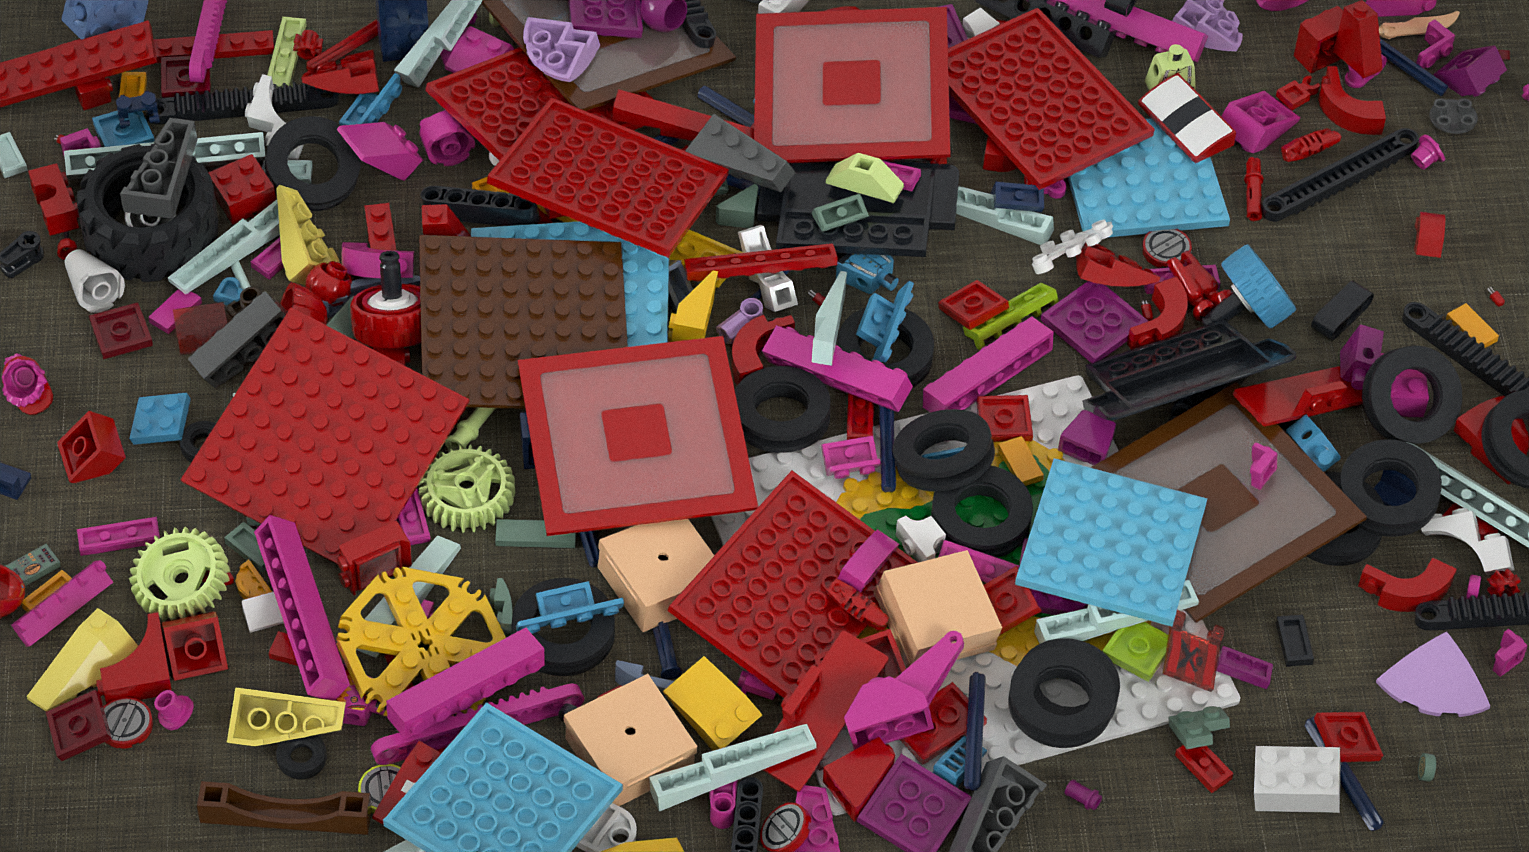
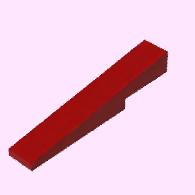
M618 89L613 106V120L660 128V135L690 141L695 139L712 117ZM724 120L754 139V128Z

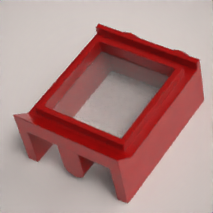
M397 520L338 546L340 557L337 558V563L341 569V573L338 576L343 587H348L353 596L356 595V591L365 589L378 574L380 578L382 572H386L390 578L394 576L395 568L401 570L402 567L409 568L412 565L410 541Z

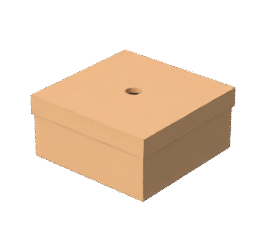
M689 519L635 525L599 540L598 569L618 598H623L625 608L640 630L645 632L657 627L659 622L663 621V623L677 619L667 611L669 605L714 557V554Z
M968 550L883 572L880 583L874 590V594L881 610L888 615V627L892 631L906 669L950 631H958L963 636L964 648L957 660L995 650L996 641L1002 626Z
M649 674L564 714V723L566 725L565 739L577 757L623 784L622 792L612 802L617 806H621L649 792V777L694 764L697 745Z

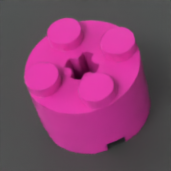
M446 110L424 118L420 122V138L428 158L433 164L437 165L436 162L443 163L444 166L459 164L468 158L470 149H474L475 141L472 134Z

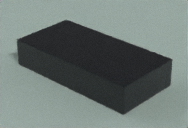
M1277 616L1275 623L1286 667L1313 665L1314 656L1304 616Z

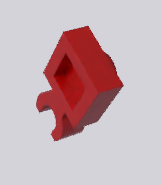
M1306 76L1301 84L1294 80L1278 89L1276 97L1292 111L1308 102L1311 95L1317 94L1320 84L1309 85L1311 84L1312 77Z

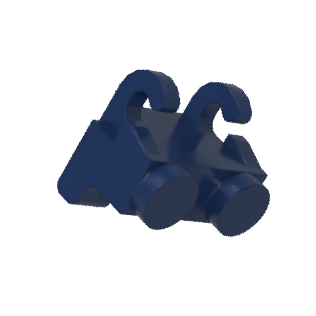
M145 91L142 96L129 98L125 95H120L116 100L121 129L130 126V121H124V119L129 118L128 113L147 110L148 115L153 114V116L149 117L150 123H160L155 94Z

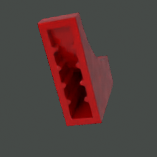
M158 612L147 614L148 626L145 636L140 645L128 657L108 667L100 668L101 679L96 680L98 693L100 696H105L106 704L122 697L142 700L157 697L166 690L172 691Z

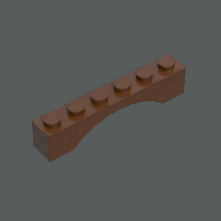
M201 781L197 801L200 823L368 835L372 813L370 793L341 791L320 798L283 799L256 794L230 783Z

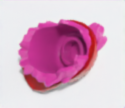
M17 353L14 356L5 358V367L2 373L4 385L2 391L7 401L17 406L27 415H36L46 410L53 401V393L45 376V371L32 358Z

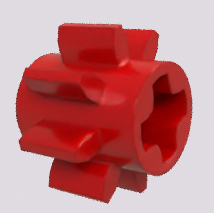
M304 30L301 35H295L293 51H297L298 56L303 59H312L315 54L319 55L321 53L323 39L319 38V35L313 30Z
M1509 568L1505 572L1495 570L1491 578L1487 579L1491 585L1487 591L1491 596L1496 594L1497 597H1501L1504 593L1512 596L1514 593L1521 592L1517 586L1521 580L1516 574L1513 575Z

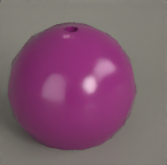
M642 0L640 13L648 27L656 32L668 33L679 28L684 22L687 14V4L685 0Z

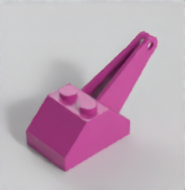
M948 632L895 679L890 676L885 678L876 677L867 684L862 685L844 717L854 750L877 737H880L886 744L934 728L929 705L964 648L963 636L960 632Z

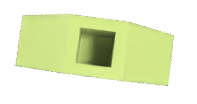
M856 153L835 164L826 179V184L892 203L896 201L904 187V183L881 159L861 153Z

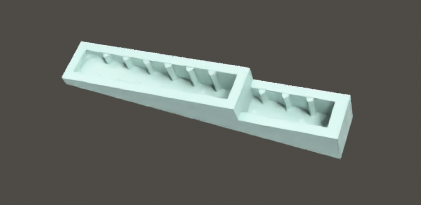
M483 0L450 1L394 69L404 83L420 87L442 50H452Z
M960 186L958 188L956 214L1039 245L1048 242L1054 231L1052 216L1032 211L994 208V195Z
M277 200L249 222L244 219L240 220L168 277L169 282L184 294H187L280 235Z
M841 271L816 314L815 337L812 349L813 363L832 366L845 298L847 272Z
M437 535L409 568L443 574L461 549V546ZM415 582L413 584V590L420 604L435 584ZM385 597L365 618L367 621L398 626ZM356 649L375 658L379 655L378 652Z
M1190 580L1184 583L1177 611L1196 606L1199 603ZM1088 604L1086 609L1037 619L1034 632L1039 644L1049 640L1064 638L1084 641L1148 620Z
M804 724L702 754V762L649 777L650 792L658 810L662 811L816 748V742L808 725Z

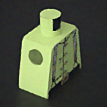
M1174 44L1170 46L1168 52L1158 53L1153 57L1145 78V83L1149 90L1176 73H1179L1194 89L1196 88L1195 66L1187 49Z

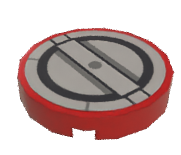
M1179 229L1149 231L1142 243L1143 256L1149 263L1159 268L1162 266L1168 267L1166 262L1173 257H1176L1182 263L1181 254L1187 250L1191 253L1192 250L1190 239Z
M122 697L104 705L112 739L105 742L106 744L114 748H131L133 744L142 743L150 735L153 719L149 707L144 702L136 698Z
M785 803L778 806L766 818L760 831V841L763 847L768 852H794L804 843L810 832L808 829L809 822L811 823L810 814L797 803Z

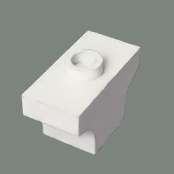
M907 516L897 520L896 536L901 541L905 552L909 556L912 555L917 562L934 559L935 554L941 550L946 534L932 516L920 521L912 520Z

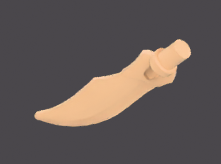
M1455 11L1450 14L1433 17H1414L1403 23L1385 22L1380 25L1379 34L1381 38L1386 39L1405 35L1426 34L1428 23L1435 19L1445 28H1448L1457 20L1460 12Z

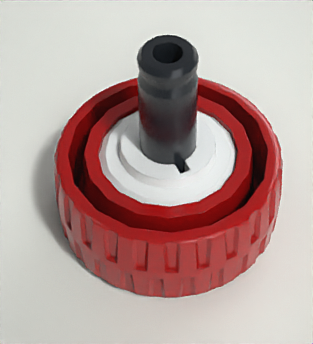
M385 251L379 255V260L381 261V285L359 292L351 301L352 332L359 342L368 346L402 348L421 343L420 286L401 283V269L398 261L400 255L395 251Z

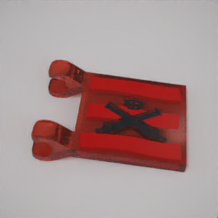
M1177 610L1173 626H1169L1162 674L1212 692L1214 690L1219 649L1224 635V628L1215 624L1213 630L1208 631L1207 640L1182 630L1186 614Z

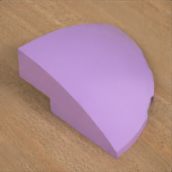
M1187 0L1172 20L1208 35L1204 46L1206 48L1237 51L1242 42L1243 34L1239 33L1237 29L1240 22L1234 12L1227 11L1224 8V0Z
M528 17L525 23L523 39L529 59L544 74L561 81L571 82L581 75L600 47L596 32L576 30L571 22Z
M1447 632L1435 637L1405 656L1376 680V683L1399 703L1406 701L1418 706L1419 712L1428 715L1440 716L1442 713H1458L1459 717L1490 709L1489 701L1476 674Z

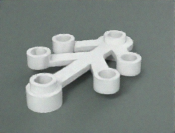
M1099 220L1091 225L1092 228L1076 234L1074 230L1063 232L1060 234L1062 240L1060 244L1055 245L1054 241L1042 244L1040 246L1042 254L1032 258V266L1035 273L1042 274L1051 270L1054 267L1052 260L1064 253L1067 254V257H1074L1080 254L1085 242L1087 246H1093L1101 242L1102 239L1113 234L1112 222Z

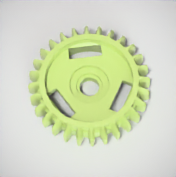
M471 444L468 449H462L461 445H459L456 451L449 447L447 454H444L442 451L439 452V459L434 458L418 484V493L423 510H426L427 517L433 516L434 524L441 521L442 528L451 525L452 531L459 527L463 533L466 528H471L475 532L478 526L485 530L487 523L494 526L495 518L503 519V513H509V506L513 505V497H515V478L512 475L511 467H507V461L501 460L499 454L492 456L491 449L482 452L481 446L477 450H473ZM463 481L474 483L471 488L467 489L462 488L459 484ZM499 483L500 489L492 500H489L491 484ZM443 499L444 501L448 502V503L451 504L452 506H449V505L445 504V503L442 502L441 500Z
M174 527L173 534L169 535L164 530V537L159 539L154 535L155 542L153 544L145 542L146 551L138 550L141 558L133 559L136 567L130 569L133 575L129 578L132 584L131 590L143 610L150 614L158 612L163 622L168 617L170 620H176L178 617L195 616L199 611L204 614L206 613L205 607L208 605L212 608L215 607L212 602L214 599L222 600L219 591H227L224 583L230 581L227 575L230 572L227 564L228 558L221 545L213 537H209L205 531L200 534L194 528L190 533L189 529L184 527L182 533H179L177 528ZM189 549V550H185V551L173 553V552H176V551H179V550ZM209 570L210 573L206 582L199 589V586L202 582V579L206 571ZM188 573V578L185 582H175L178 574ZM152 584H156L167 598L165 600L156 598L150 592L149 587Z

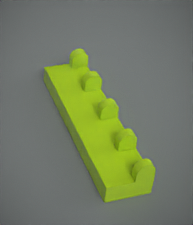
M1043 283L1037 284L1009 300L1008 309L977 327L969 330L963 326L965 336L973 339L976 348L981 350L985 347V339L993 335L997 340L1002 335L1001 330L1011 324L1016 327L1022 322V318L1031 313L1035 317L1042 314L1041 307L1048 303L1051 306L1057 304L1059 300L1056 289Z

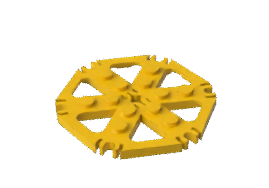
M402 567L401 570L395 568L393 572L395 579H390L386 572H382L380 578L378 574L341 616L338 628L345 629L348 633H338L336 637L337 648L361 699L367 692H370L365 703L369 704L373 699L379 700L381 704L377 712L380 713L387 706L386 701L404 692L419 673H421L425 681L450 668V666L505 639L504 632L486 595L477 601L481 595L480 589L475 594H470L467 592L470 584L469 581L464 582L461 588L458 587L464 578ZM415 582L444 586L449 591V596L429 619H427L413 590ZM376 594H383L398 626L367 621L362 618L361 610ZM476 611L482 614L492 634V641L485 643L453 637L452 635L470 613ZM421 641L424 645H430L427 651L424 647H418ZM356 649L384 653L396 657L379 677L370 678L365 674L356 654ZM487 698L475 702L469 708L476 711L478 705H482ZM467 709L460 710L464 714L467 713Z

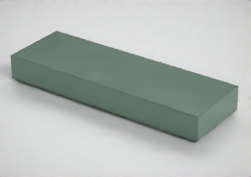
M497 519L496 546L575 548L576 533L546 536L544 520Z

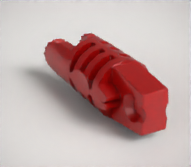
M1326 128L1296 138L1281 147L1283 160L1291 162L1310 157L1338 144L1342 136H1340L1339 132Z
M837 578L827 589V594L843 610L861 623H866L877 631L886 630L889 621L888 615L883 613L876 606L875 602L856 588Z

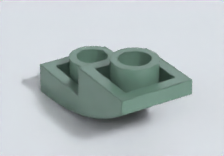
M497 578L496 588H491L490 604H494V614L497 615V620L507 638L512 635V602L503 578Z

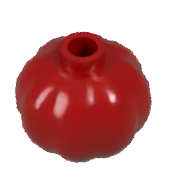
M335 261L323 262L314 266L308 273L305 287L321 300L328 302L329 306L336 307L343 304V302L334 303L337 299L346 295L349 298L352 278L347 273V268L344 265Z

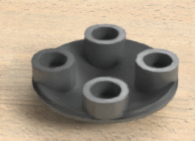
M1466 98L1459 100L1436 99L1429 114L1430 120L1436 128L1452 134L1468 132L1476 126L1478 121V115L1472 107V102Z

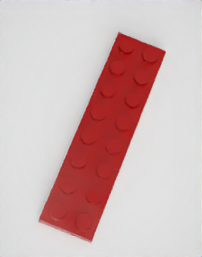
M149 20L1 62L0 107L157 63L152 26Z

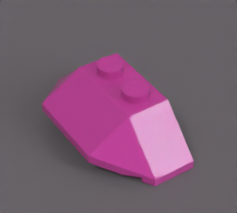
M470 26L464 29L451 51L443 49L440 55L445 69L455 73L512 51L514 48L511 44Z

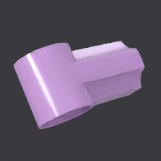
M755 298L744 300L737 312L716 327L719 336L724 337L726 344H733L737 333L746 323L763 315L762 303Z

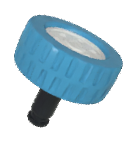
M1246 244L1221 263L1223 270L1233 283L1231 288L1234 293L1209 310L1205 316H1201L1200 320L1204 326L1221 320L1228 322L1247 308L1250 313L1255 312L1268 328H1273L1295 312L1296 306L1251 246Z

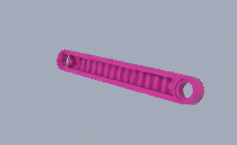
M204 0L189 63L190 82H204L207 68L212 67L227 0Z
M571 683L549 690L541 687L538 693L530 690V695L528 696L522 692L517 699L514 696H509V701L507 702L501 698L497 705L493 702L488 704L521 724L526 725L557 716L562 706L566 703L579 708L584 703V696L580 687L577 684ZM481 704L478 705L476 711L468 708L465 714L459 711L455 717L451 715L445 721L438 722L425 729L421 734L414 735L406 740L400 733L380 738L371 746L373 757L379 765H388L405 760L418 741L425 743L435 750L447 748L483 706Z

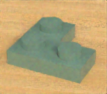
M1208 706L1203 710L1195 712L1182 711L1177 715L1168 717L1169 727L1186 749L1212 745L1213 735L1210 731L1230 728L1229 717L1221 707Z

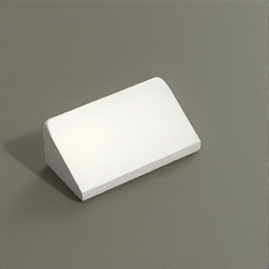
M274 592L242 600V609L250 633L284 624Z

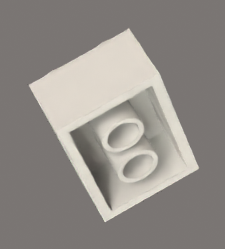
M1256 746L1255 811L1340 813V747Z

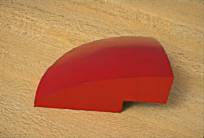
M374 49L347 55L337 65L336 61H328L318 65L316 73L307 71L301 77L302 83L330 92L345 94L379 92Z
M1085 242L1081 249L1082 252L1076 255L1078 275L1081 279L1093 283L1130 287L1157 283L1161 278L1150 269L1145 268L1142 270V266L1124 255L1119 254L1117 259L1113 251L1098 243L1093 246H1087Z
M1499 396L1475 406L1458 417L1453 431L1472 446L1470 453L1509 485L1511 482L1501 476L1488 460L1481 437L1482 425L1486 415L1505 398V396ZM1515 419L1511 427L1513 441L1518 449L1527 456L1529 450L1528 431L1523 419Z

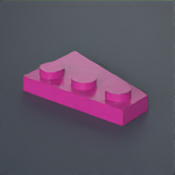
M805 785L801 792H797L796 803L804 807L811 816V823L809 822L808 826L810 832L804 843L794 852H840L826 788Z

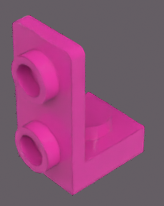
M1435 19L1428 23L1424 38L1431 46L1419 53L1416 63L1423 69L1431 67L1438 59L1447 57L1453 50L1452 45L1455 35Z

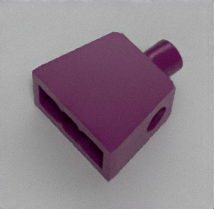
M1361 324L1340 351L1341 378L1351 382L1352 387L1357 390H1362L1369 368L1381 356L1384 331Z
M1082 410L1061 433L1058 451L1080 461L1095 465L1107 458L1116 424L1111 420H1105L1096 416L1090 411Z

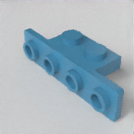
M395 73L379 95L373 93L359 94L340 119L339 125L378 123L380 117L388 112L392 101L401 94L400 75Z
M908 281L898 291L894 303L876 293L869 298L856 335L877 347L872 360L885 363L891 356V344L894 343L899 335L898 325L904 320L906 316L904 309L913 297V293H911L914 285L913 282Z
M589 581L539 592L535 596L540 617L517 622L516 630L518 632L527 628L532 634L540 631V627L550 625L551 628H558L566 625V621L577 619V622L591 620L595 614L603 613V616L619 613V609L624 605V600L619 598L594 604Z

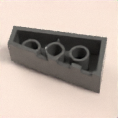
M715 114L712 115L685 150L690 154L728 168V174L735 178H743L778 192L784 189L795 174V171L786 160Z
M169 118L154 141V147L150 152L146 153L142 165L131 176V182L120 193L124 212L174 219L198 140L194 121Z
M264 291L242 312L236 314L225 327L218 330L209 341L199 347L188 359L203 379L214 388H217L241 372L245 363L257 361L288 311L270 294Z
M1004 756L986 762L981 773V785L977 790H974L949 852H997L1005 842V837L1020 822V817L1032 806L1037 794L1042 792L1047 784Z

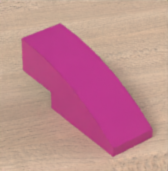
M877 529L849 559L837 579L862 592L869 581H872L894 553L899 544Z

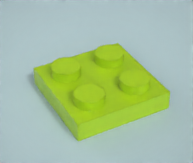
M1146 622L1117 629L1102 651L1114 664L1149 682L1170 652L1171 636Z

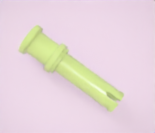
M477 407L467 420L458 423L456 432L447 437L445 441L447 448L450 447L453 451H456L458 446L461 445L462 449H467L466 446L469 442L474 441L478 437V429L496 408Z

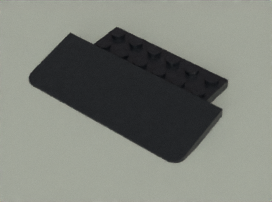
M841 161L789 163L795 174L781 192L763 186L760 187L757 212L758 221L779 222L776 249L833 243L836 253L926 257L929 229L955 231L959 169L950 164L885 161L921 169V177L913 191L902 189L894 203L860 193L869 217L822 232L813 218L812 211L814 208L859 194L826 184V179L835 164Z
M1217 321L1085 365L1087 375L1106 393L1082 400L1084 410L1090 411L1105 420H1117L1291 362L1297 358L1296 352L1288 345L1270 338L1251 343L1227 321Z

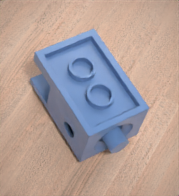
M66 0L62 21L80 39H85L144 22L149 0Z

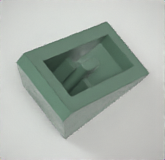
M754 184L716 205V223L718 225L742 228L754 227L758 202V186Z

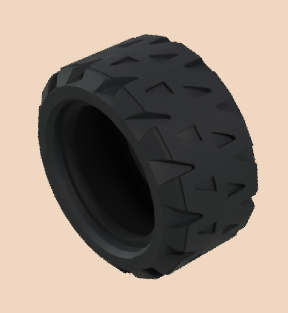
M137 144L121 148V151L115 154L109 153L98 160L96 168L94 170L89 169L80 183L81 190L77 192V208L87 252H91L92 256L116 269L124 279L132 280L136 278L141 279L142 282L161 281L164 277L172 275L214 242L218 234V215L214 186L210 174L202 163L197 162L194 156L192 157L178 203L184 207L183 210L174 219L164 224L145 228L121 224L114 220L113 216L123 207L121 191L129 185L134 171H138L143 163L144 156L152 150L155 144H151V146Z

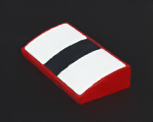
M1179 73L1165 79L1138 100V105L1195 164L1234 146L1236 131Z

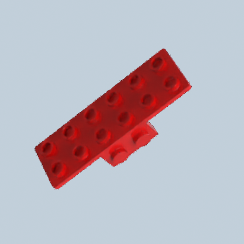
M1339 366L1238 388L1233 392V395L1240 404L1264 427L1300 419L1305 414L1309 417L1363 404L1362 390L1354 389L1351 382L1341 378Z
M842 631L819 666L812 665L808 672L804 670L796 682L798 687L793 694L788 693L781 704L783 719L773 732L776 733L807 724L816 742V748L763 769V771L795 791L801 792L846 725L844 717L862 685L879 676L888 662V656L850 633Z

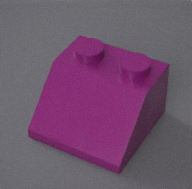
M1493 45L1463 50L1433 75L1460 96L1472 95L1476 97L1483 94L1488 85L1499 81L1500 75L1507 68L1496 46Z

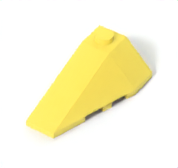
M279 185L276 189L282 263L289 281L305 285L307 275L314 266L323 262L335 261L340 263L335 250L333 248L328 249L322 238L325 234L322 229H317L310 220L312 213L299 192Z
M97 608L77 628L27 695V699L46 712L75 699L79 692L90 686L93 688L97 687L96 680L101 679L100 668L108 667L125 659L138 645L117 620Z
M235 688L227 743L256 747L342 730L346 702Z

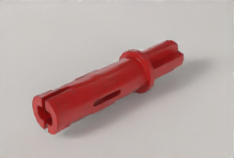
M1250 157L1246 163L1247 174L1244 177V182L1247 184V218L1249 217L1250 221H1258L1262 218L1261 184L1264 177L1261 175L1260 159Z

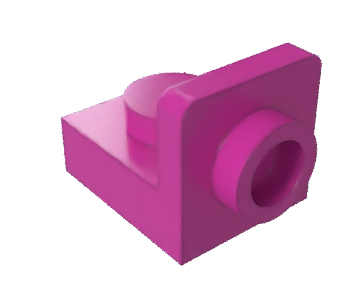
M1255 442L1252 446L1251 486L1261 490L1277 469V452L1268 446Z
M1510 629L1504 632L1500 643L1501 648L1495 654L1496 660L1493 671L1500 677L1523 661L1528 646L1519 635L1514 634Z

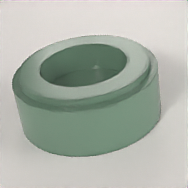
M1423 753L1418 765V779L1430 782L1434 778L1436 771V757L1434 754Z

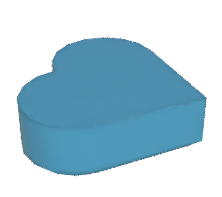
M234 277L225 278L213 295L214 301L224 305H228L233 301H239L240 294L243 291L240 288L239 280Z

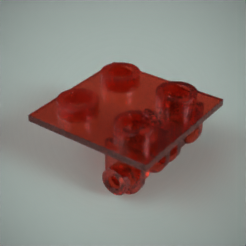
M224 302L173 309L180 355L195 353L218 330L227 325Z

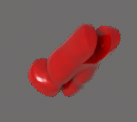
M1187 250L1181 254L1182 263L1176 257L1170 258L1166 263L1173 276H1177L1187 294L1188 304L1194 307V318L1201 321V316H1205L1209 310L1233 292L1229 289L1219 292L1217 280Z

